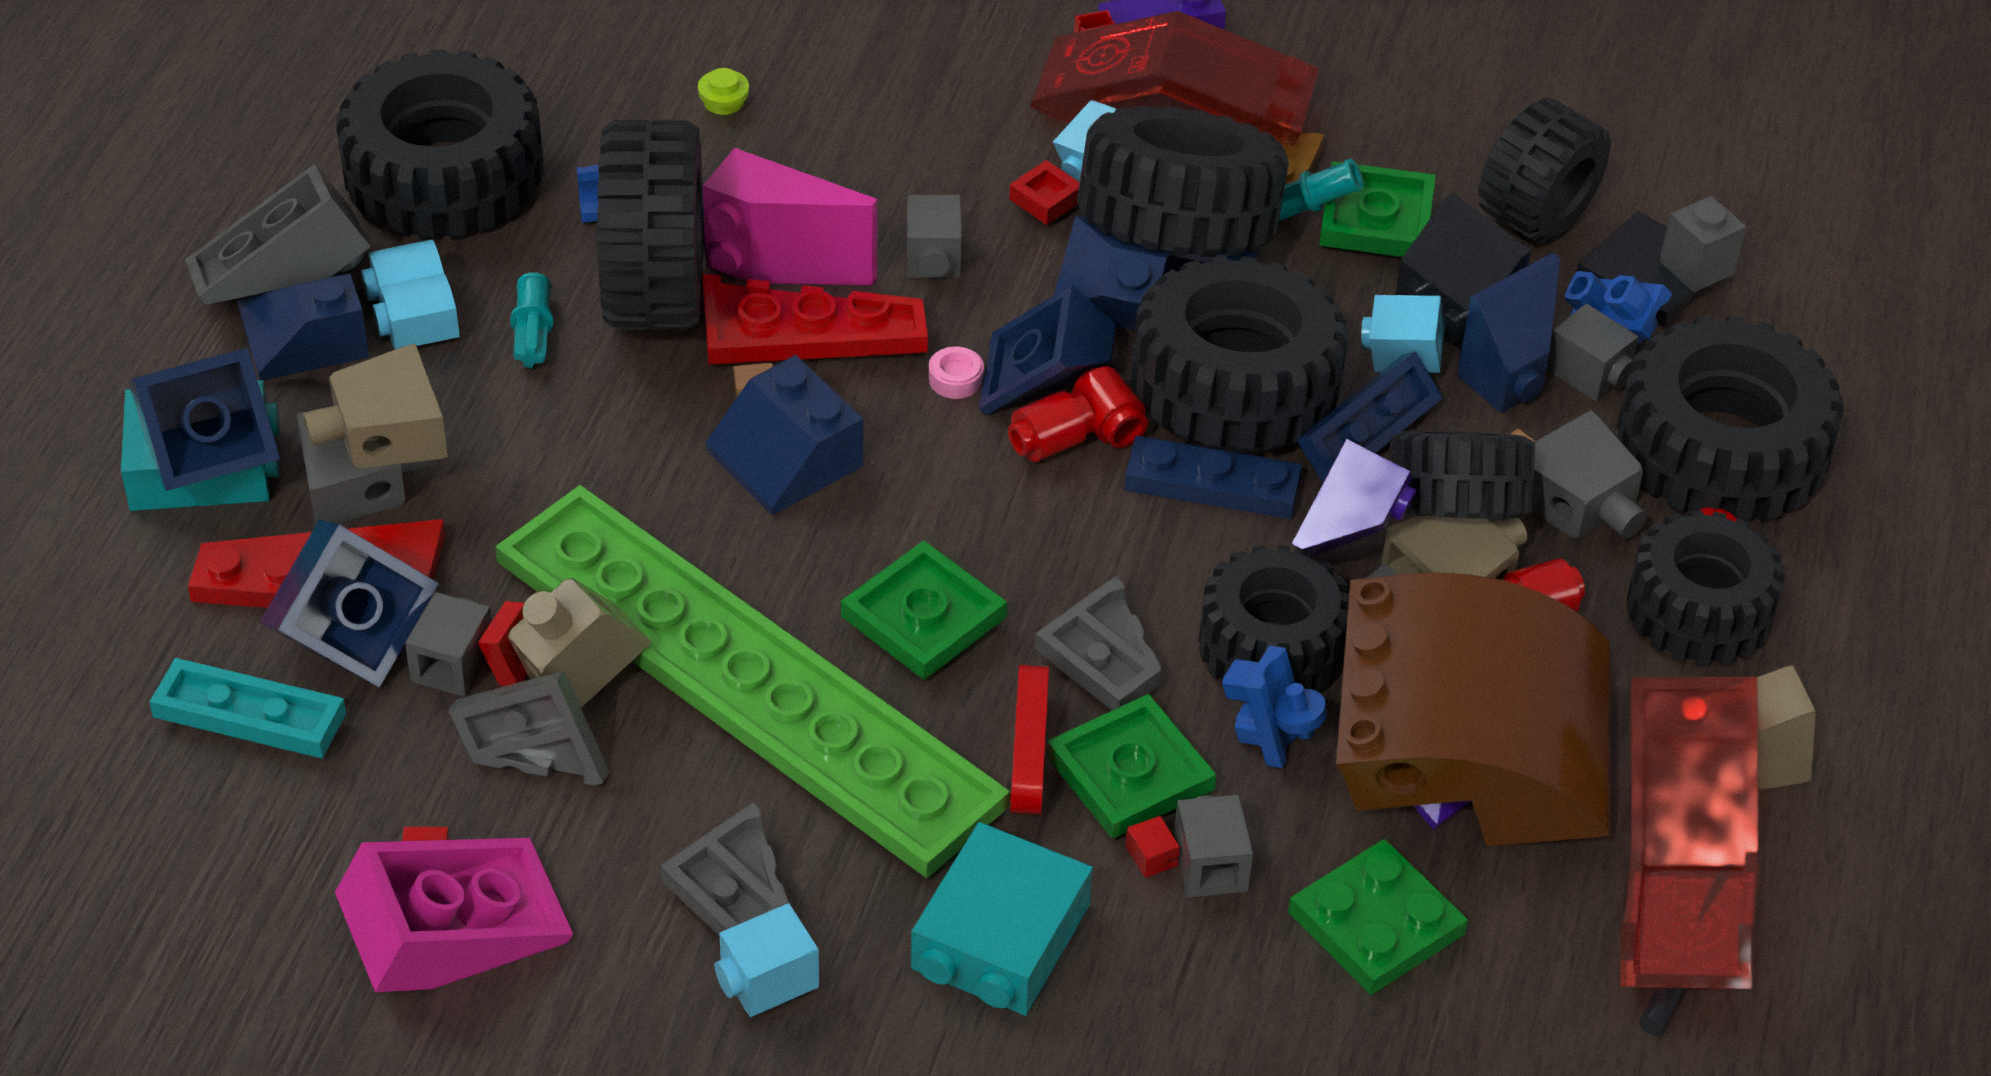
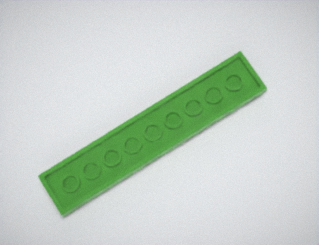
M577 486L495 546L497 563L537 592L547 591L551 593L564 580L574 578L613 601L652 642L632 660L634 664L925 878L930 877L963 848L978 822L989 825L1010 807V790L583 486Z

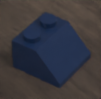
M248 348L135 377L128 381L144 437L165 491L280 460Z
M795 355L750 378L706 441V450L771 515H774L863 467V418Z
M319 519L259 623L315 655L380 688L439 583L343 526Z

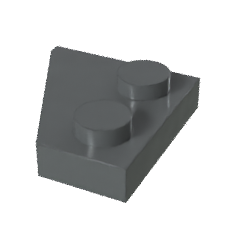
M1116 576L1036 632L1034 649L1110 710H1115L1150 693L1160 685L1162 671L1153 649L1144 642L1145 631L1138 616L1131 614L1124 599L1125 587Z
M565 671L455 700L448 710L472 763L496 768L513 766L524 773L545 777L549 775L551 770L584 776L583 784L594 786L603 784L609 774L607 765Z
M753 802L660 865L661 881L718 935L724 930L789 903L784 886L779 882L777 876V864L772 848L767 844L762 827L760 809Z

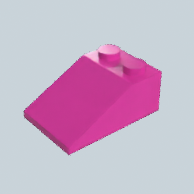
M737 148L730 152L702 185L706 266L745 281L747 279L770 281L772 284L873 285L877 280L878 199Z
M530 838L362 842L335 891L375 992L435 989L566 944L573 936L570 925Z

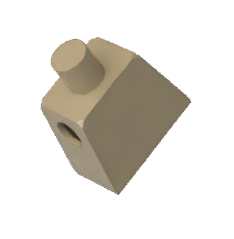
M415 344L398 348L333 372L329 378L333 406L302 413L310 446L343 439L351 463L357 468L429 461L448 457L443 416Z
M1417 516L1387 528L1381 565L1385 564L1397 575L1439 572L1472 574L1504 580L1508 572L1516 570L1519 556L1518 547L1526 543L1527 532L1519 518L1497 519L1491 522L1489 519Z
M574 578L564 580L551 593L540 591L531 595L523 606L524 618L510 630L508 636L530 679L565 671L581 708L652 643L613 601Z
M1794 666L1783 667L1705 697L1699 703L1698 732L1668 740L1669 755L1676 773L1682 775L1706 768L1716 791L1724 796L1811 781L1816 711Z

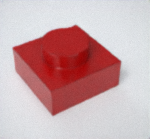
M1045 160L1010 184L1009 200L1048 225L1078 205L1077 197L1080 182Z
M505 601L478 641L498 685L501 686L522 682L527 675L524 666L508 639L510 630L524 618L523 606L525 603Z

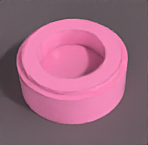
M957 346L947 347L936 352L929 361V384L937 394L951 399L967 398L977 393L983 385L984 363L982 358L973 350Z

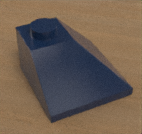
M1075 216L1054 295L1073 285L1116 323V327L1135 331L1137 308L1141 305V298L1159 278L1173 269L1176 254L1165 250L1153 251L1143 248V245L1119 241L1115 235H1106L1097 230L1095 224H1089L1084 217Z
M1554 253L1471 296L1457 376L1500 413L1511 409L1521 402H1530L1544 387L1560 258Z
M350 274L323 278L237 300L238 310L259 380H268L369 358L363 312Z
M1070 285L992 332L979 410L985 415L1000 411L1069 386L1089 369L1105 367L1111 361L1116 323L1073 285Z

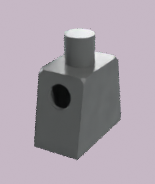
M1589 410L1535 442L1532 513L1575 539H1582L1606 524L1624 539L1631 538L1639 532L1647 520V512L1636 504L1643 474L1641 464L1597 414Z
M304 412L297 413L315 525L319 519L340 524L399 507L406 501L402 473L435 468L434 460L357 468L351 463L343 439L311 447L302 415Z

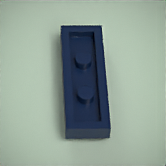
M1416 351L1401 355L1300 436L1297 441L1321 482L1324 483L1346 439L1376 453L1390 442L1391 436L1402 432L1443 397Z
M1136 435L1125 474L1124 490L1291 519L1302 464Z

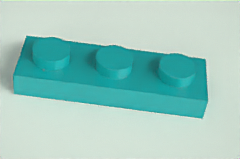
M174 658L149 701L153 718L323 759L346 715L344 698L179 658Z

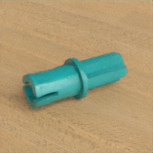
M1349 158L1345 162L1314 174L1305 171L1299 175V180L1286 184L1279 221L1309 209L1313 212L1321 211L1324 203L1353 192L1362 191L1364 187L1363 178L1356 162Z
M537 272L523 274L518 279L517 304L510 315V326L515 331L513 357L516 360L522 361V366L525 368H533L534 363H543L545 361L547 335L554 325L553 314L549 309L551 281L545 275Z

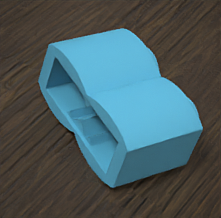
M432 239L368 252L370 268L361 270L368 302L378 300L379 303L372 305L379 337L389 335L394 350L411 344L419 346L460 337L456 305L449 282L444 274L436 245Z

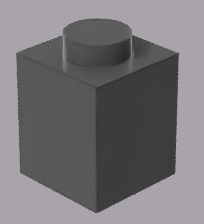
M907 195V278H960V195Z
M1709 196L1670 213L1659 261L1694 293L1735 274L1746 226L1713 196Z
M1586 303L1552 330L1546 370L1597 402L1612 389H1620L1627 384L1639 336Z
M434 592L405 642L410 681L466 697L486 662L478 641L492 622L490 606L478 604L471 599L456 598Z
M1239 794L1217 797L1204 795L1194 799L1177 800L1174 838L1180 846L1178 860L1186 897L1248 892L1253 851Z

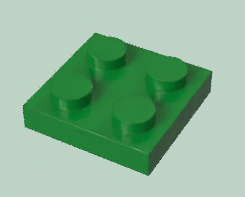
M1332 161L1331 167L1342 162ZM1357 164L1363 178V190L1325 203L1319 246L1403 257L1430 220L1436 175Z
M923 540L841 600V617L925 680L1007 618V601Z
M1149 694L1047 741L1046 757L1111 839L1127 833V827L1162 816L1176 809L1177 800L1194 799L1215 790V772Z
M1385 839L1290 897L1288 913L1370 995H1373L1464 936L1468 919Z

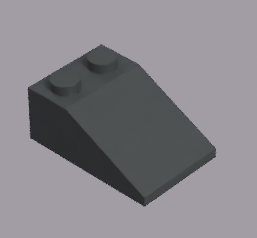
M313 164L186 258L185 261L198 297L205 305L317 281L323 278H330L337 272H347L360 263L365 255V251L371 245L354 211L317 165Z

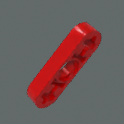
M1019 665L1010 813L1041 815L1049 666Z

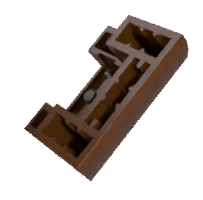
M1428 572L1350 580L1336 766L1338 770L1342 771L1356 811L1472 800L1486 847L1610 836L1611 646L1609 640L1592 623L1570 607L1541 592L1508 581L1472 574Z

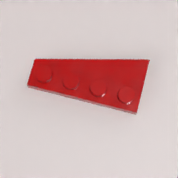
M702 273L708 365L782 361L795 355L800 359L928 352V333L923 299L853 291L848 298L834 297L824 292V287L802 285L800 292L770 289V281L747 279L746 286L721 283V275Z
M444 519L348 528L351 532L434 580L445 539ZM312 532L201 543L188 584L191 602L268 608Z

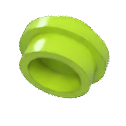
M718 68L705 74L699 80L698 95L710 112L720 115L732 114L743 107L744 101L749 95V82L744 75L729 68Z

